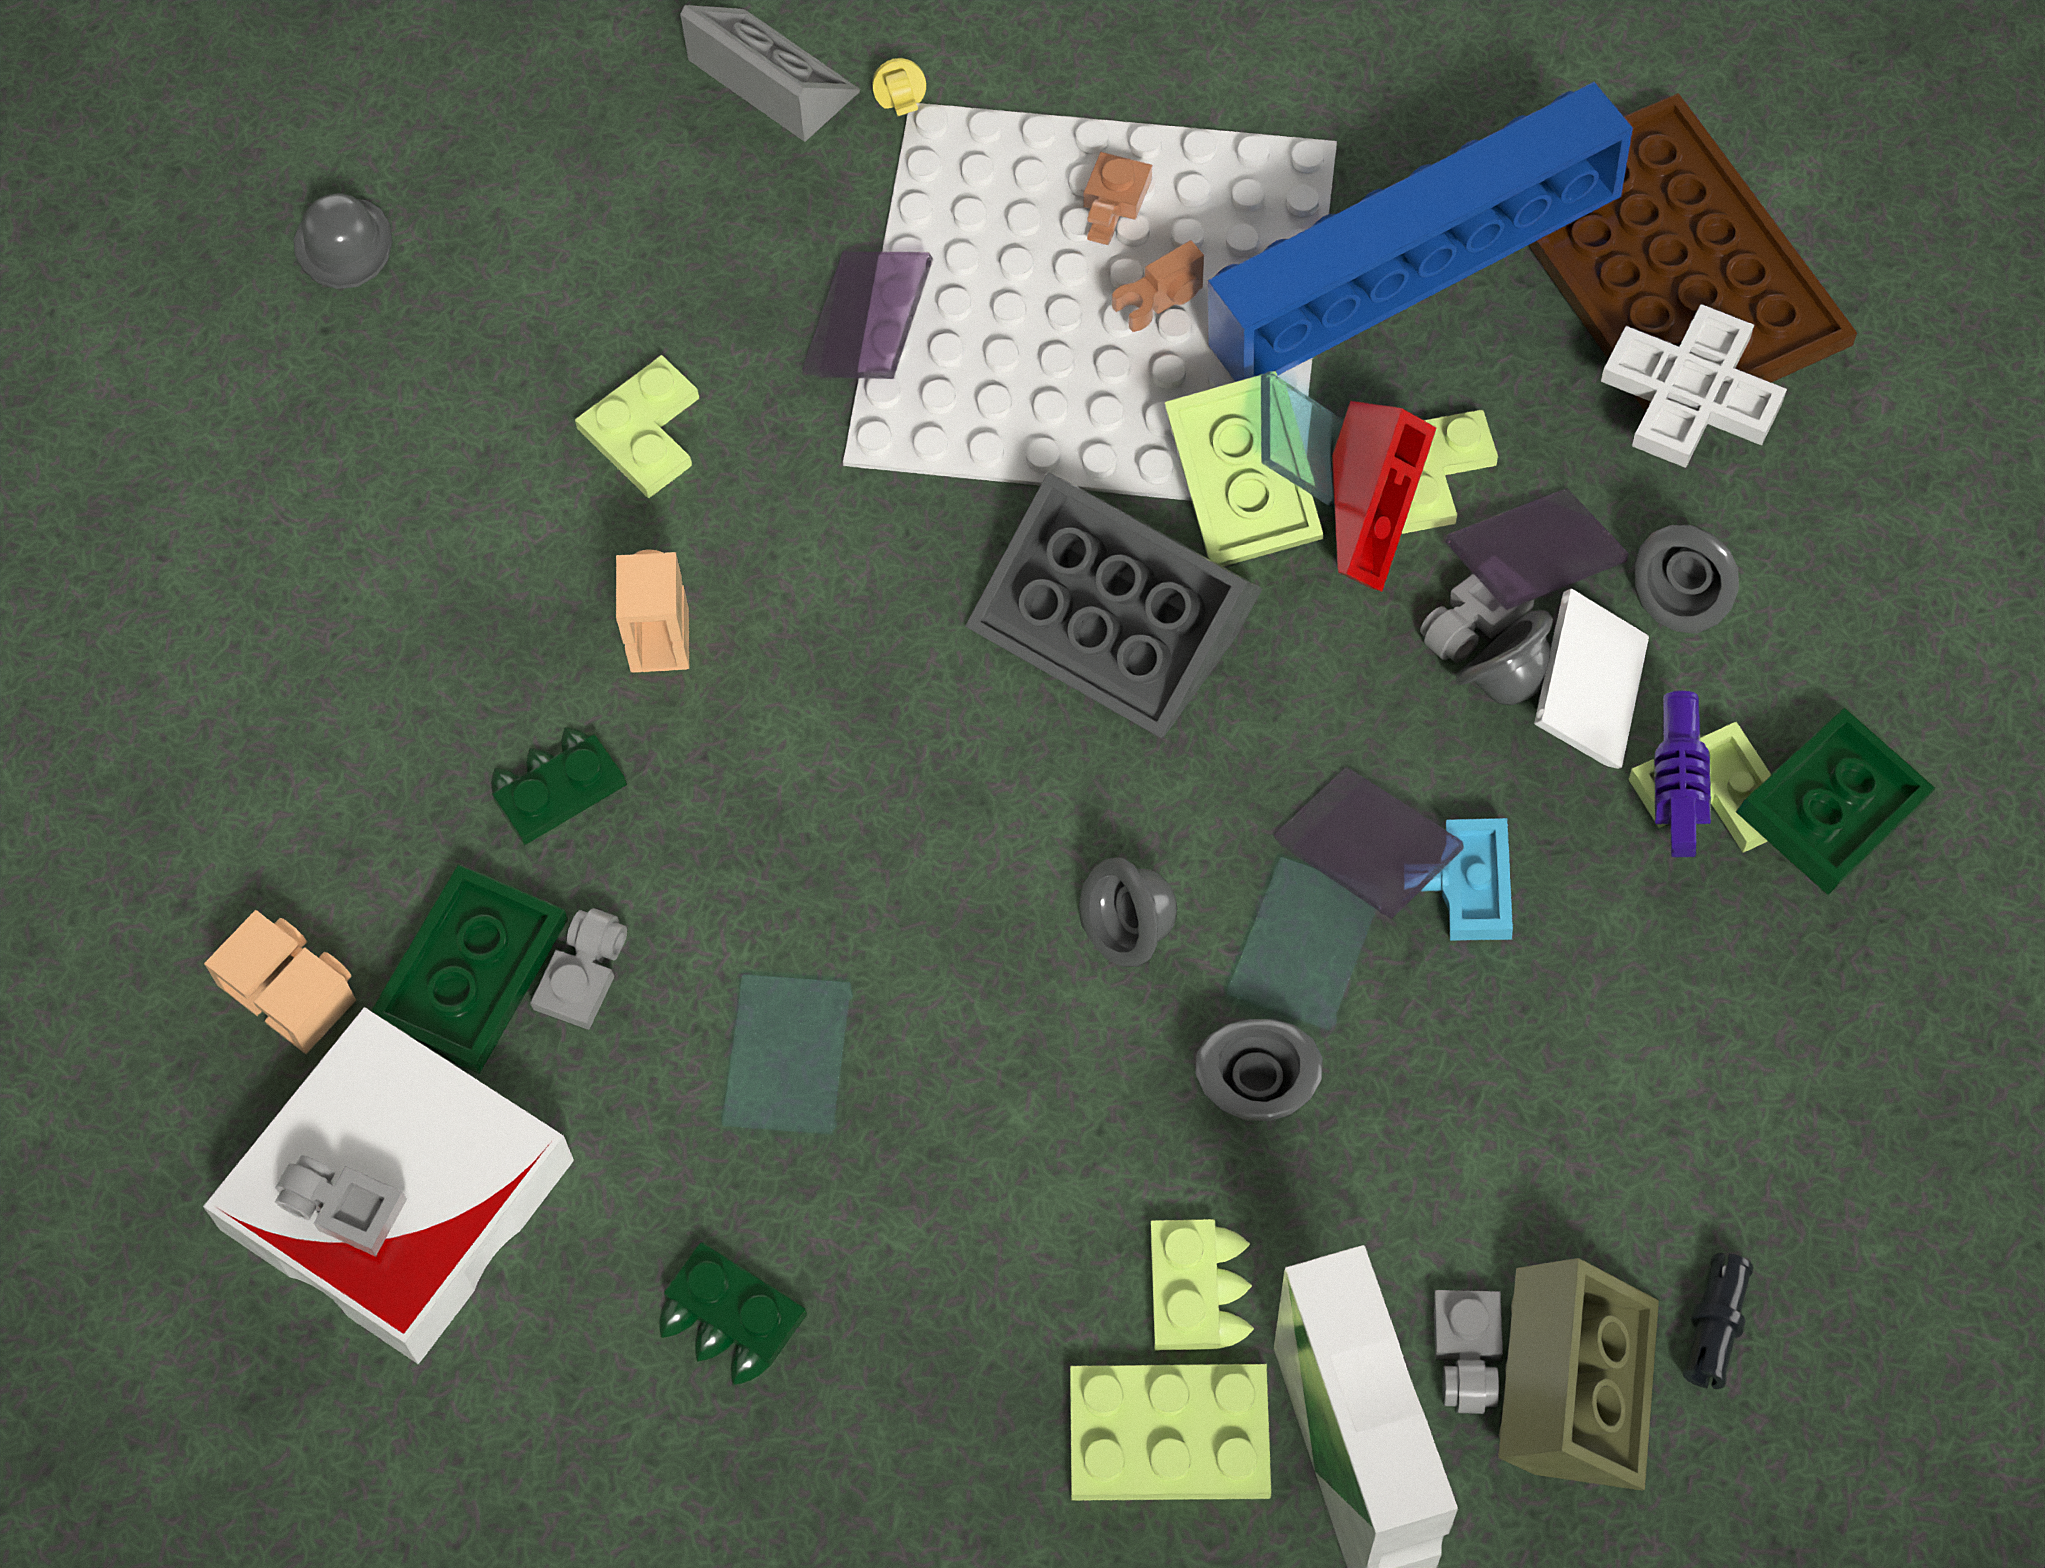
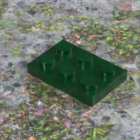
M1844 707L1754 790L1735 812L1829 896L1936 788Z
M458 864L371 1012L442 1058L480 1074L567 923L568 918L565 909Z

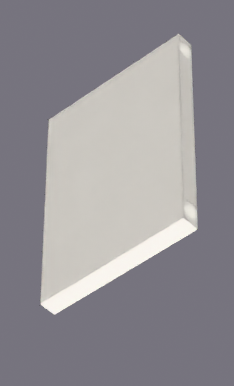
M1569 589L1564 591L1534 724L1603 765L1617 769L1622 768L1649 635L1575 590Z

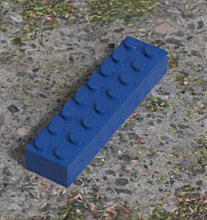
M1593 82L1575 92L1568 91L1561 94L1550 105L1528 116L1522 115L1514 118L1503 129L1482 140L1467 142L1456 153L1433 165L1426 164L1417 168L1408 178L1386 189H1377L1370 192L1361 202L1338 214L1323 216L1312 227L1289 239H1279L1271 243L1262 253L1240 264H1230L1224 267L1213 278L1208 280L1209 347L1235 382L1276 371L1278 376L1621 197L1633 127L1597 84Z

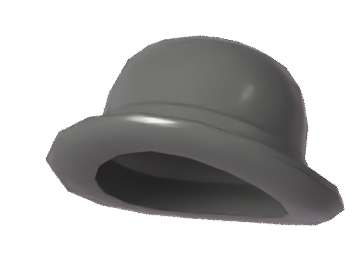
M342 193L327 194L315 200L305 211L303 220L299 224L294 236L295 257L303 271L319 284L336 289L359 287L376 277L388 261L393 242L391 225L383 211L369 201L356 199L351 195Z
M1669 525L1652 532L1640 546L1634 564L1635 588L1642 607L1656 622L1677 632L1700 633L1718 625L1732 609L1739 590L1738 567L1730 550L1714 534L1693 525Z
M1544 610L1531 611L1511 623L1456 674V684L1463 685L1474 681L1489 698L1498 704L1507 706L1523 703L1542 690L1550 659L1551 646L1546 639V635L1551 629L1553 619L1549 612Z
M1123 857L1106 858L1092 869L1083 884L1079 901L1081 926L1103 957L1119 966L1139 967L1151 959L1157 942L1169 935L1177 918L1176 896L1165 878L1150 869H1137L1134 864Z
M1246 1019L1226 1024L1207 1036L1197 1052L1195 1074L1204 1094L1222 1111L1243 1120L1272 1121L1293 1114L1311 1099L1322 1080L1323 1057L1313 1038L1293 1024L1275 1019Z

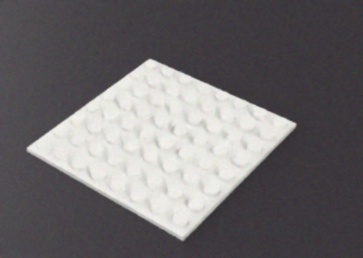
M916 103L918 110L907 115L843 466L1041 486L1049 472L1082 490L1191 501L1166 413L1165 402L1235 382L1208 344V280L1213 278L1224 267L1230 264H1240L1262 253L1271 243L1279 239H1289L1312 227L1316 221L1329 214L1337 141ZM1100 152L1153 165L1152 181L1136 220L1120 216L1109 245L1087 240L1092 223L1088 222L1090 208L1083 207L1084 190ZM1191 240L1204 254L1203 288L1190 301L1182 305H1173L1159 314L1153 310L1151 323L1140 331L1132 332L1129 328V314L1139 309V307L1128 305L1122 310L1115 312L1112 308L1113 292L1122 285L1134 283L1145 277V266ZM1312 358L1278 375L1300 456L1302 455Z

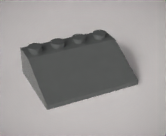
M1048 472L965 627L1163 739L1235 640L1263 588L1072 483Z

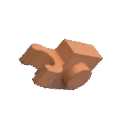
M1100 152L1084 190L1083 207L1090 208L1088 222L1092 223L1087 240L1109 245L1120 216L1136 220L1152 181L1153 165Z
M1190 240L1145 266V277L1134 283L1122 285L1113 292L1112 308L1117 312L1128 305L1139 307V309L1129 314V328L1132 332L1146 328L1153 319V310L1159 314L1173 305H1182L1190 301L1203 288L1204 254Z

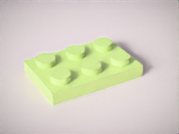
M1276 371L1165 402L1166 413L1208 559L1224 567L1323 539V531Z
M1267 1364L1070 1366L1072 1500L1271 1499Z

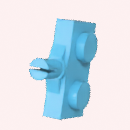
M1507 818L1446 820V851L1441 861V867L1405 866V893L1414 891H1442V897L1449 909L1450 941L1512 939L1513 925Z

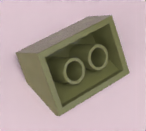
M1579 1258L1516 1268L1514 1297L1511 1304L1512 1318L1508 1360L1505 1367L1506 1382L1502 1423L1499 1431L1500 1446L1498 1458L1534 1475L1645 1490L1659 1300Z

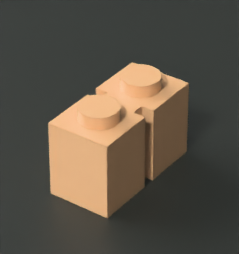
M642 550L633 555H616V619L623 644H625V652L631 673L689 669V607L684 585H682V576L676 552L663 553L657 550Z
M255 910L204 964L221 989L256 1016L261 1012L268 1015L269 1017L265 1020V1023L303 1053L307 1054L356 1001L347 983L351 978V974L329 953L323 952L318 958L305 947L302 949L307 941L289 922L279 918L275 923H272Z

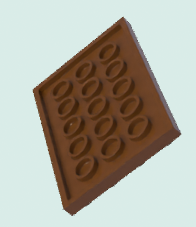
M1679 93L1624 116L1633 127L1621 197L1529 244L1533 253L1608 360L1626 326L1679 347L1701 304L1754 325L1751 338L1735 369L1770 383L1853 346L1857 336V331ZM1634 395L1646 413L1651 401Z

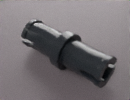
M1717 1253L1712 1256L1710 1262L1711 1269L1703 1301L1694 1307L1691 1318L1696 1330L1683 1376L1688 1382L1707 1389L1710 1377L1713 1378L1711 1384L1713 1389H1721L1725 1386L1727 1380L1726 1373L1734 1340L1743 1334L1746 1323L1741 1311L1749 1278L1753 1273V1264L1749 1260L1731 1253L1728 1256L1727 1266L1724 1265L1726 1257L1724 1253Z

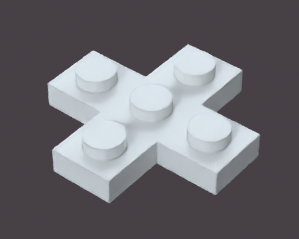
M1701 304L1679 347L1628 326L1625 327L1604 367L1601 382L1651 401L1635 433L1632 447L1686 468L1707 424L1759 445L1763 444L1783 403L1787 389L1735 369L1751 338L1754 328L1753 324Z

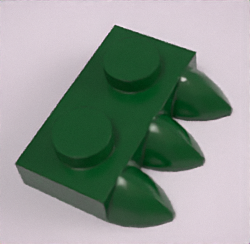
M564 728L561 740L562 753L557 756L540 749L530 748L526 762L527 773L521 777L507 770L494 769L491 781L492 796L524 846L627 785L624 775L595 733L589 736L576 729Z
M700 1242L663 1293L666 1301L661 1310L659 1329L661 1338L680 1334L690 1328L697 1320L702 1322L695 1341L697 1362L716 1357L726 1351L733 1343L737 1345L731 1363L732 1384L736 1385L753 1380L772 1365L806 1317L807 1312L804 1307L703 1242Z

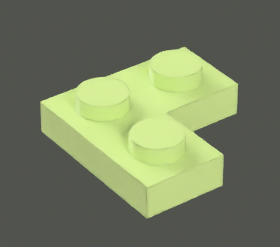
M661 355L576 418V426L649 499L692 466L690 456L661 427L699 399L698 389Z
M1483 410L1424 420L1437 429L1402 534L1456 524L1457 512L1445 475L1496 466L1498 455Z
M1734 722L1701 737L1700 741L1705 743L1710 752L1711 804L1744 853L1768 841L1735 811L1771 774L1738 723ZM1654 759L1632 768L1629 781L1655 821ZM1657 824V825H1658V827L1660 828V827L1665 826V825H1667V824Z

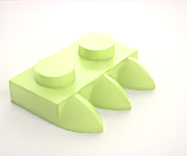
M1215 1219L1151 1221L1155 1350L1220 1349L1242 1341L1254 1329L1241 1317L1229 1312L1219 1311V1305L1228 1304L1239 1299L1252 1285L1238 1274L1217 1268V1263L1225 1262L1238 1256L1250 1243L1236 1232L1226 1228L1215 1227Z

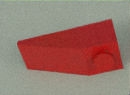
M1350 401L1332 455L1338 573L1368 588L1381 592L1383 591L1437 429L1435 426L1403 408Z

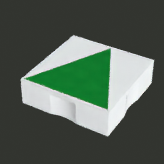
M1362 1245L1286 1267L1274 1352L1347 1568H1437L1442 1554L1443 1536L1449 1534L1458 1507L1425 1414L1410 1379L1393 1324L1365 1246Z

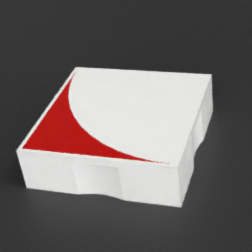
M364 1007L203 1207L222 1232L287 1276L308 1283L324 1292L337 1303L349 1318L419 1364L475 1291L476 1285L492 1257L508 1240L520 1232L574 1159L562 1134ZM301 1155L323 1163L335 1172L330 1182L333 1186L336 1184L344 1167L347 1166L403 1191L407 1200L376 1256L320 1232L314 1225V1221L319 1214L318 1211H314L310 1220H305L285 1211L275 1203L280 1193L275 1187L289 1163L296 1164Z

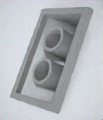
M684 5L680 15L688 60L804 142L861 90L745 9Z

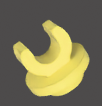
M896 58L886 61L876 70L872 81V88L877 102L885 109L895 107L897 115L901 116L918 110L916 103H920L925 95L926 80L921 68L916 63L908 59Z

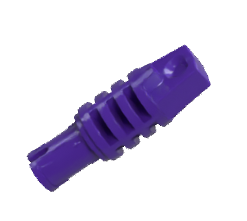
M1673 691L1664 695L1663 742L1658 745L1654 753L1655 823L1671 824V857H1696V824L1711 823L1710 752L1705 743L1700 741L1699 697L1696 693L1690 691Z

